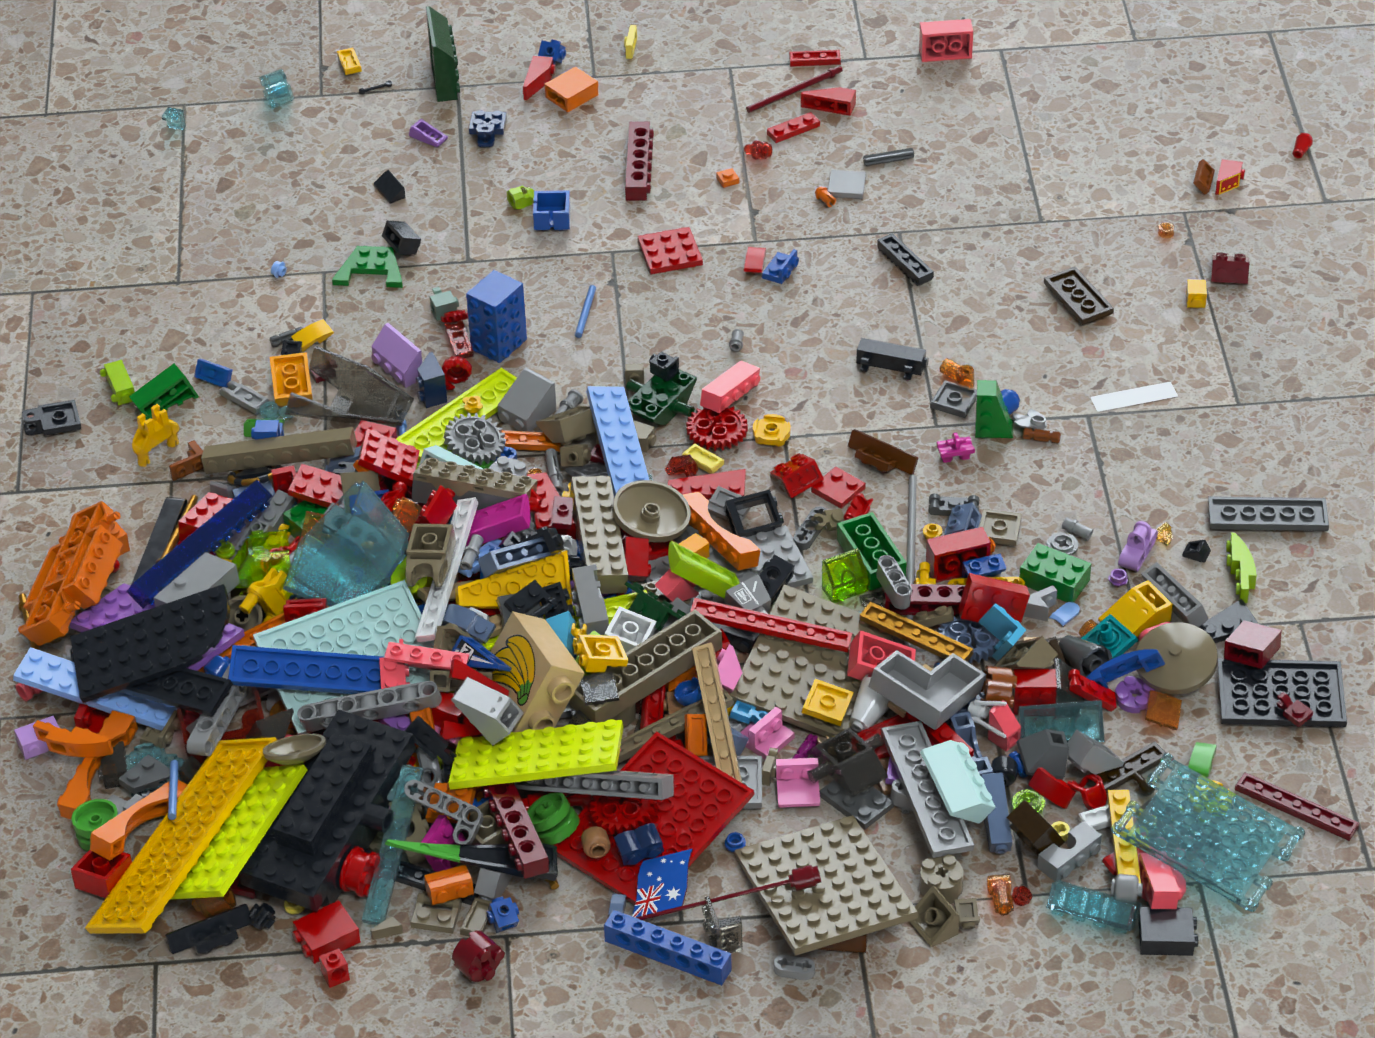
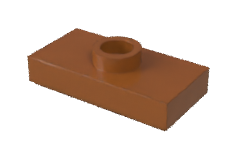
M1202 159L1198 163L1193 184L1205 195L1210 191L1215 170L1206 160Z

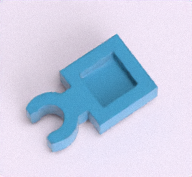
M737 700L731 710L730 718L747 724L750 721L756 724L768 712L757 711L755 706Z

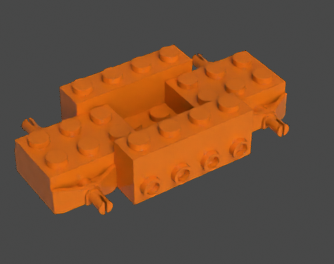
M100 501L72 516L66 535L59 539L60 544L49 549L23 608L29 612V617L24 625L19 626L18 631L20 634H23L38 646L50 643L59 637H64L68 633V626L76 615L75 611L80 609L79 607L86 609L99 603L100 595L107 586V579L114 570V563L120 556V550L123 545L110 533L115 527V521L121 517L119 512H113L108 505Z

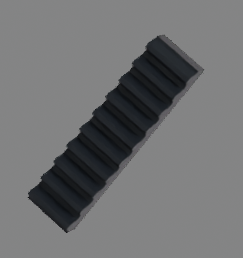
M893 233L877 240L879 251H882L883 255L887 256V259H891V263H895L896 267L899 266V270H903V274H907V277L911 278L912 282L916 283V286L922 285L934 278V271Z

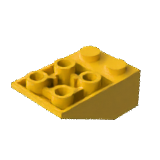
M1147 580L1131 588L1098 618V621L1101 622L1111 614L1136 637H1139L1140 633L1147 628L1164 622H1170L1173 604Z

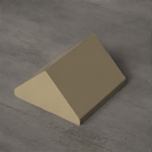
M932 885L915 906L918 911V919L909 921L930 947H934L958 935L959 914L940 891Z

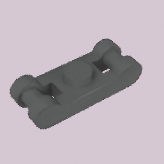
M931 494L929 496L930 505L928 511L931 515L950 516L953 507L971 502L979 511L980 499L976 495L969 497H942L938 494Z

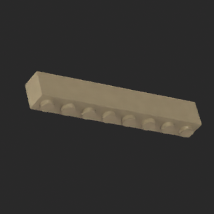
M353 427L205 446L201 460L205 473L213 474L350 456L355 454L357 440Z

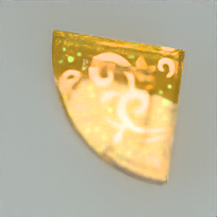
M1165 522L1156 529L1158 530L1156 539L1168 546L1172 540L1171 526Z

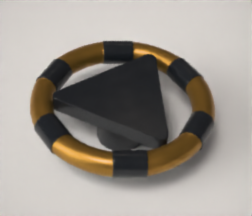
M282 465L231 471L227 480L232 485L242 487L262 484L272 480L271 470L268 468H282Z

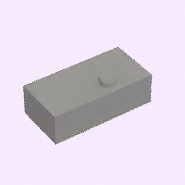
M205 552L154 597L155 607L222 584L225 585L228 594L240 583L236 564Z

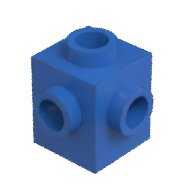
M551 39V42L542 40L538 56L553 57V64H556V62L562 64V60L566 56V47L557 40Z
M502 896L491 901L492 903H490L486 915L489 923H493L496 933L518 925V906L515 902L512 903L510 897L504 899Z

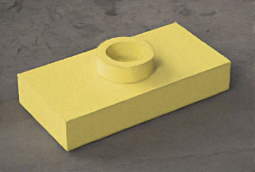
M630 25L628 37L624 38L626 59H632L637 42L636 25Z
M695 443L682 453L684 460L709 474L715 473L724 465V459Z

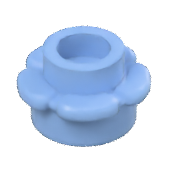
M283 261L274 262L271 267V274L276 278L279 276L283 277L287 270Z

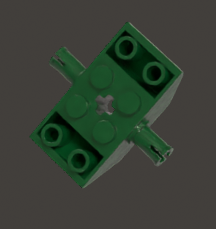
M679 369V372L669 381H665L656 375L644 385L630 379L626 385V390L635 393L628 400L630 411L647 420L665 426L678 413L691 417V412L695 411V407L687 403L697 377Z

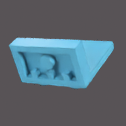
M994 604L979 620L981 625L1000 640L995 645L996 651L992 655L997 661L1013 647L1026 631L1019 621L1013 619L1004 608L997 604Z

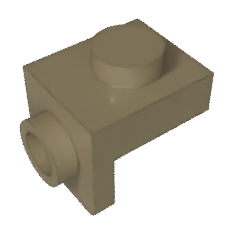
M976 898L955 899L954 907L959 914V927L973 929L975 925H979L980 916H978Z

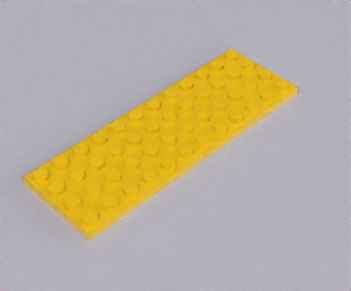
M275 737L221 740L218 742L211 756L207 757L177 799L176 819L170 820L168 813L86 925L85 929L90 934L146 933L151 929L153 922L163 912L167 902L175 895L179 885L185 881L191 868L197 864L198 858L209 847V843L220 831V827L231 816L232 810L242 800V796L247 789L252 786L256 776L264 769L268 759L263 756V748L276 741Z

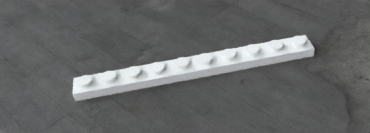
M476 497L457 501V507L450 523L453 524L456 537L450 569L441 587H435L434 581H432L415 636L418 643L433 641L436 636L437 626L442 625L478 507Z

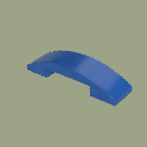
M1157 649L1137 650L1107 661L1091 672L1086 678L1109 689L1107 682L1144 667L1146 672L1165 665V662Z

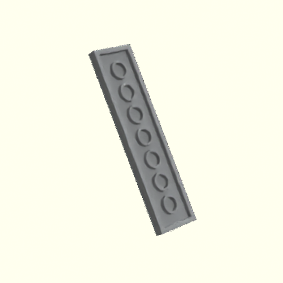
M917 721L881 728L882 738L932 857L936 858L947 854L952 855L973 851L974 843L964 820L949 815L920 754L922 749L932 746L922 722Z

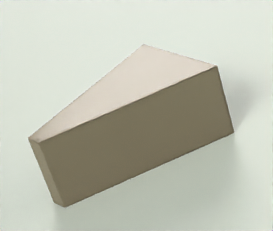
M390 916L371 929L373 940L403 933L402 924L393 916Z

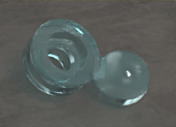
M270 401L261 406L260 413L263 419H277L280 416L283 420H290L294 416V409L288 405L280 409L275 402Z

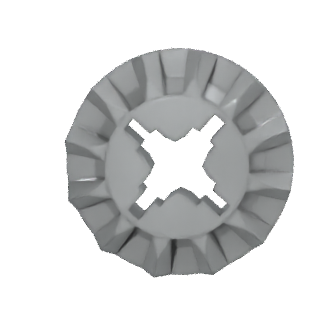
M1056 533L1047 540L1048 547L1069 555L1076 553L1079 545L1078 540L1068 533Z

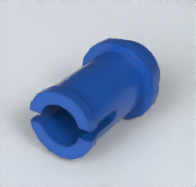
M1017 751L1010 753L1008 756L1013 758L1018 764L1017 772L1020 777H1027L1028 775H1026L1020 753Z

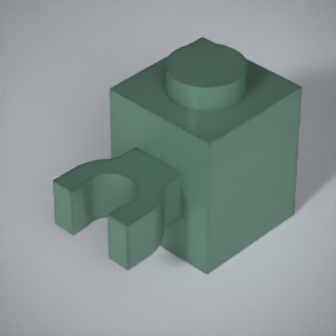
M440 287L432 288L434 295L430 296V307L434 317L439 321L444 313L457 310L459 302L457 297L452 295L451 291L442 293Z

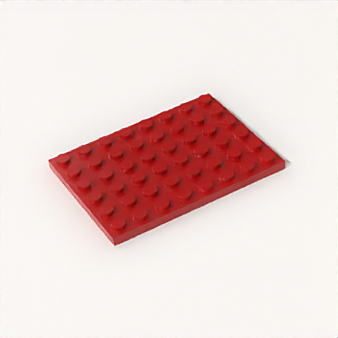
M657 731L620 770L673 774L674 796L658 800V809L655 810L656 816H650L651 823L655 824L663 842L664 852L657 857L693 849L689 867L755 795L754 790ZM589 803L578 815L580 821L576 830L562 842L554 844V846H557V856L616 894L626 895V900L635 905L640 866L643 861L653 858H644L635 865H623L614 840L618 832L616 831L613 835H610L609 830L607 831L610 840L609 852L601 858H590L587 856L581 844V836L586 829L596 827V823H593L589 809H591Z

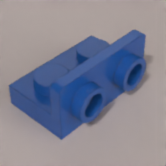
M793 249L790 255L777 252L762 272V278L783 284L785 279L790 277L793 268H796L799 263L797 250Z
M1001 553L964 561L961 577L968 578L969 573L985 577H994L1001 574V572L1006 571V565Z

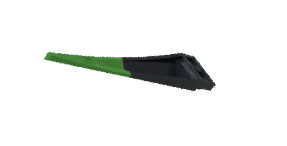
M389 839L385 842L387 846L524 878L521 871L516 869L515 857L510 856L508 844L452 845ZM542 843L548 856L549 872L526 879L534 880V877L556 881L558 875L557 846Z

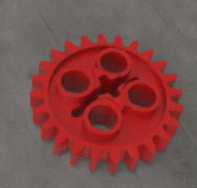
M734 406L730 409L725 408L720 413L703 407V410L697 408L696 413L691 412V417H688V422H686V430L689 440H693V444L699 443L700 447L706 446V450L713 447L714 451L720 447L724 451L726 446L731 449L732 444L738 446V441L743 442V437H746V432H748V424L745 415L741 414V410L735 411Z
M593 795L594 802H590L591 809L589 810L593 823H596L597 827L605 829L606 832L609 830L610 835H613L616 831L620 834L623 831L635 830L637 827L645 825L644 822L651 823L650 816H656L655 810L658 809L657 803L659 801L655 799Z

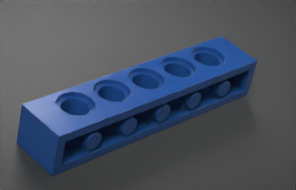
M613 910L604 924L605 942L721 986L732 970L731 953L622 912Z

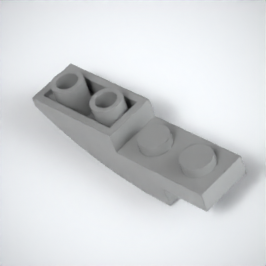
M278 489L260 518L255 517L235 546V551L250 558L262 550L261 546L270 534L277 535L279 526L282 523L284 524L283 513L292 507L296 499Z

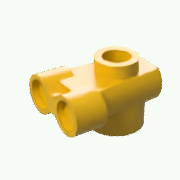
M921 562L919 564L914 584H936L935 578H929L930 564L928 562Z

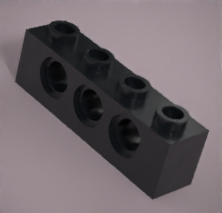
M775 554L771 560H767L764 563L763 571L759 575L771 598V606L778 598L784 584L787 585L792 579L795 565Z

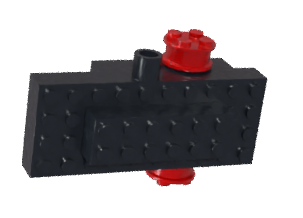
M339 709L322 735L326 739V745L323 750L313 759L304 763V766L308 769L238 874L243 886L316 912L320 906L325 907L336 902L342 891H354L359 897H369L376 881L380 880L383 874V869L380 868L381 857L379 853L371 852L369 854L366 851L378 831L385 833L391 826L393 810L389 808L387 796L416 750L412 733Z

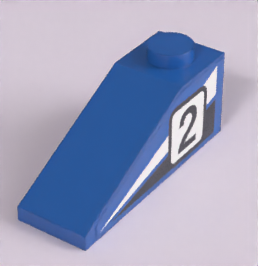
M460 635L452 649L454 652L469 654L467 665L475 670L510 672L512 669L473 638Z

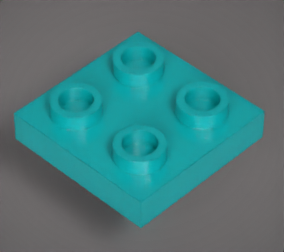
M1111 614L1081 638L1105 646L1110 650L1112 659L1124 654L1138 642L1137 637Z

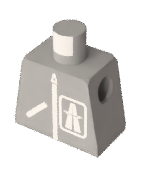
M758 574L726 590V604L768 614L771 598Z

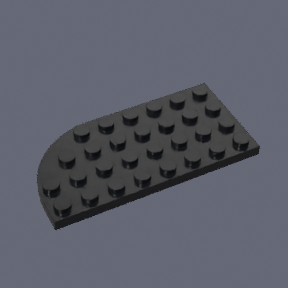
M222 584L70 636L81 701L86 703L171 674L203 659L202 655L211 647L215 648L223 637L222 632L225 625L229 623L230 605L225 585Z

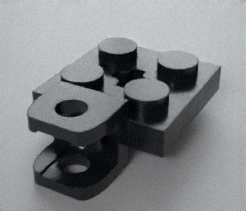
M75 400L38 405V408L27 409L22 412L26 435H50L81 430V422Z

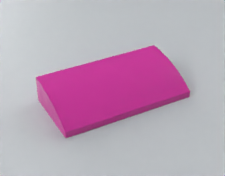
M527 493L477 510L466 546L469 545L474 534L482 536L484 539L482 544L504 537L511 531L516 533L530 528V505Z

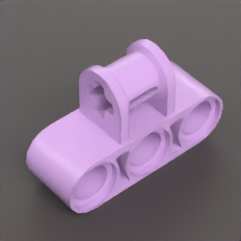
M1144 521L1136 522L1134 530L1129 533L1127 544L1120 554L1118 566L1138 572L1156 541L1158 530L1152 529Z

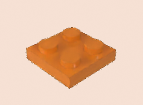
M435 783L434 788L473 805L477 787L450 790L449 783ZM438 794L431 796L430 804L438 803L440 799ZM458 803L450 804L448 811L450 813L457 812L459 808ZM428 808L426 820L428 823H434L437 817L443 814ZM447 817L450 823H458V821Z

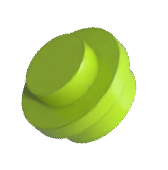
M221 542L217 545L216 555L219 558L229 559L235 554V547L231 542Z

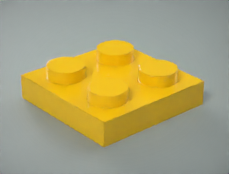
M815 679L802 708V713L841 726L854 692Z

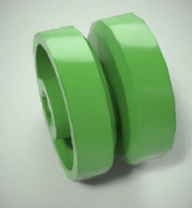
M552 792L542 796L527 810L541 843L554 845L562 842L576 830L580 821L578 814L561 792Z
M94 799L79 805L73 812L71 817L78 844L83 850H90L91 833L118 815L117 807L114 803L105 799Z

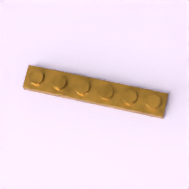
M870 602L860 614L861 621L943 659L954 653L968 662L974 654L973 648L873 602Z

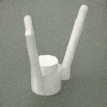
M975 699L970 703L968 711L973 722L982 725L1003 738L1007 737L1006 734L981 720L987 718L990 711L988 706H1006L1007 702L980 701Z

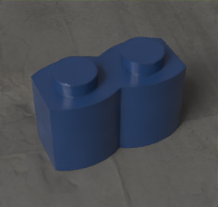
M654 823L642 825L635 830L625 831L614 837L623 865H635L644 858H655L664 852L663 842Z

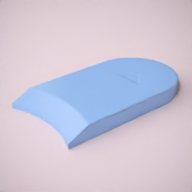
M1067 602L1052 613L1049 618L1056 620L1063 627L1079 614L1080 607L1074 602Z

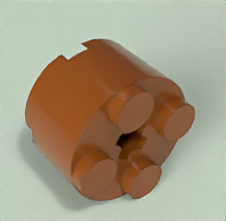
M986 665V670L983 672L986 674L981 689V692L985 694V699L981 698V701L1004 700L1010 708H1013L1014 696H1012V688H1016L1017 676H1014V670L1012 668Z

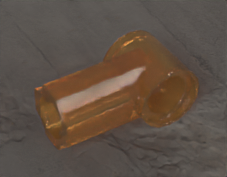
M948 358L943 361L940 366L941 373L957 381L960 385L970 388L974 387V368L972 366L960 365Z
M1010 874L987 876L988 893L992 895L995 913H999L1001 916L1008 915L1014 911Z

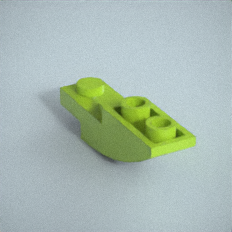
M1231 532V538L1226 542V552H1230V554H1227V566H1230V574H1235V580L1239 581V583H1236V595H1239V600L1242 599L1244 603H1248L1249 589H1255L1256 566L1247 545L1236 533Z

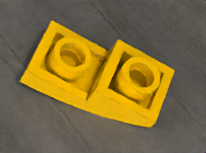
M322 319L292 335L291 338L294 341H302V352H304L317 341L321 344L334 332L325 320Z

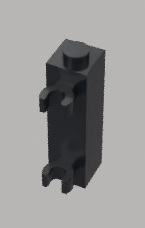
M861 338L857 347L856 363L862 364L860 371L868 372L869 366L904 372L903 379L911 380L913 374L921 376L923 370L928 367L929 358H926L925 349Z

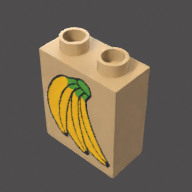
M512 611L490 651L512 669L510 672L493 671V681L509 690L508 697L524 712L512 732H522L527 729L539 730L546 727L555 728L585 673L546 619Z

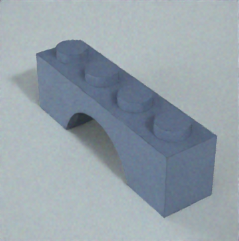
M970 712L957 713L949 718V727L974 750V756L971 758L976 763L980 776L993 773L988 757H983L980 752L975 724Z

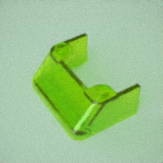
M287 529L263 532V530L252 531V534L247 537L231 563L237 566L240 581L235 588L249 587L251 583L263 580L271 568H275L278 573L280 570L284 571L287 575L285 582H292L289 550L269 552L272 548L289 546Z

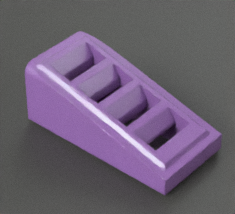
M422 119L410 127L409 136L435 147H439L448 139L447 135Z

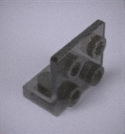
M704 897L705 905L702 906V912L705 919L702 920L705 933L709 932L708 940L710 946L729 953L742 951V921L740 916L718 921L710 897Z

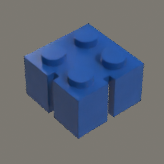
M570 190L534 191V230H550L551 227H554V230L570 229Z

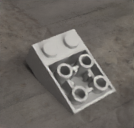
M469 677L464 680L451 699L455 706L469 719L470 723L492 745L508 736L524 713L510 697Z

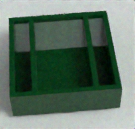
M426 6L430 60L437 102L458 100L457 93H460L459 71L457 69L458 59L454 45L452 25H448V20L445 16L430 6Z

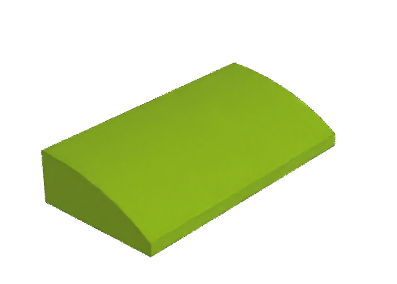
M673 541L669 543V566L671 572L724 599L726 590L740 584L734 572Z

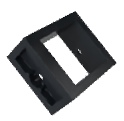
M770 489L725 501L724 512L732 534L737 536L749 537L756 535L758 532L773 531L784 523L782 513H778L776 497L772 496ZM765 504L772 523L744 530L737 510Z

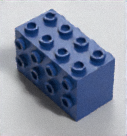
M493 270L466 293L471 350L501 363L527 340L524 288L522 282Z

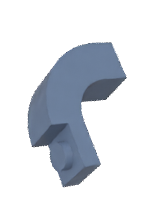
M448 604L441 625L446 626L448 623L456 624L459 629L468 632L471 637L485 644L496 628L494 623L478 616L476 612L456 604Z

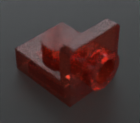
M691 454L671 457L665 471L668 475L684 473L686 477H692L696 475L698 466Z

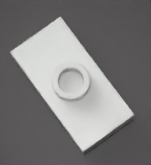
M1109 805L1079 813L1078 820L1080 823L1084 821L1094 830L1110 827Z

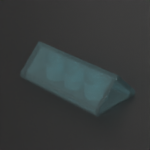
M1102 700L1019 706L1020 739L1049 729L1063 731L1068 743L1077 729L1098 742H1105Z

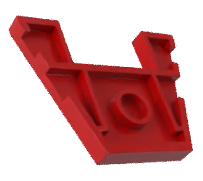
M457 659L452 660L449 678L464 681L469 677L509 696V690L463 662ZM465 715L462 724L446 720L441 723L440 735L444 739L482 735Z

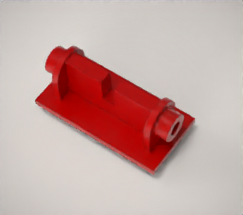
M862 493L855 494L850 503L851 506L848 507L844 515V521L867 514L871 509L870 505L873 498L866 500Z

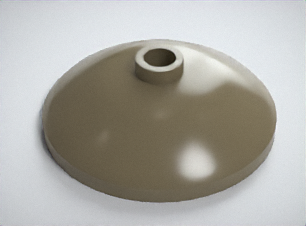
M300 734L285 737L263 748V756L269 761L281 765L304 764V762L313 759L323 750L326 745V739L319 734Z

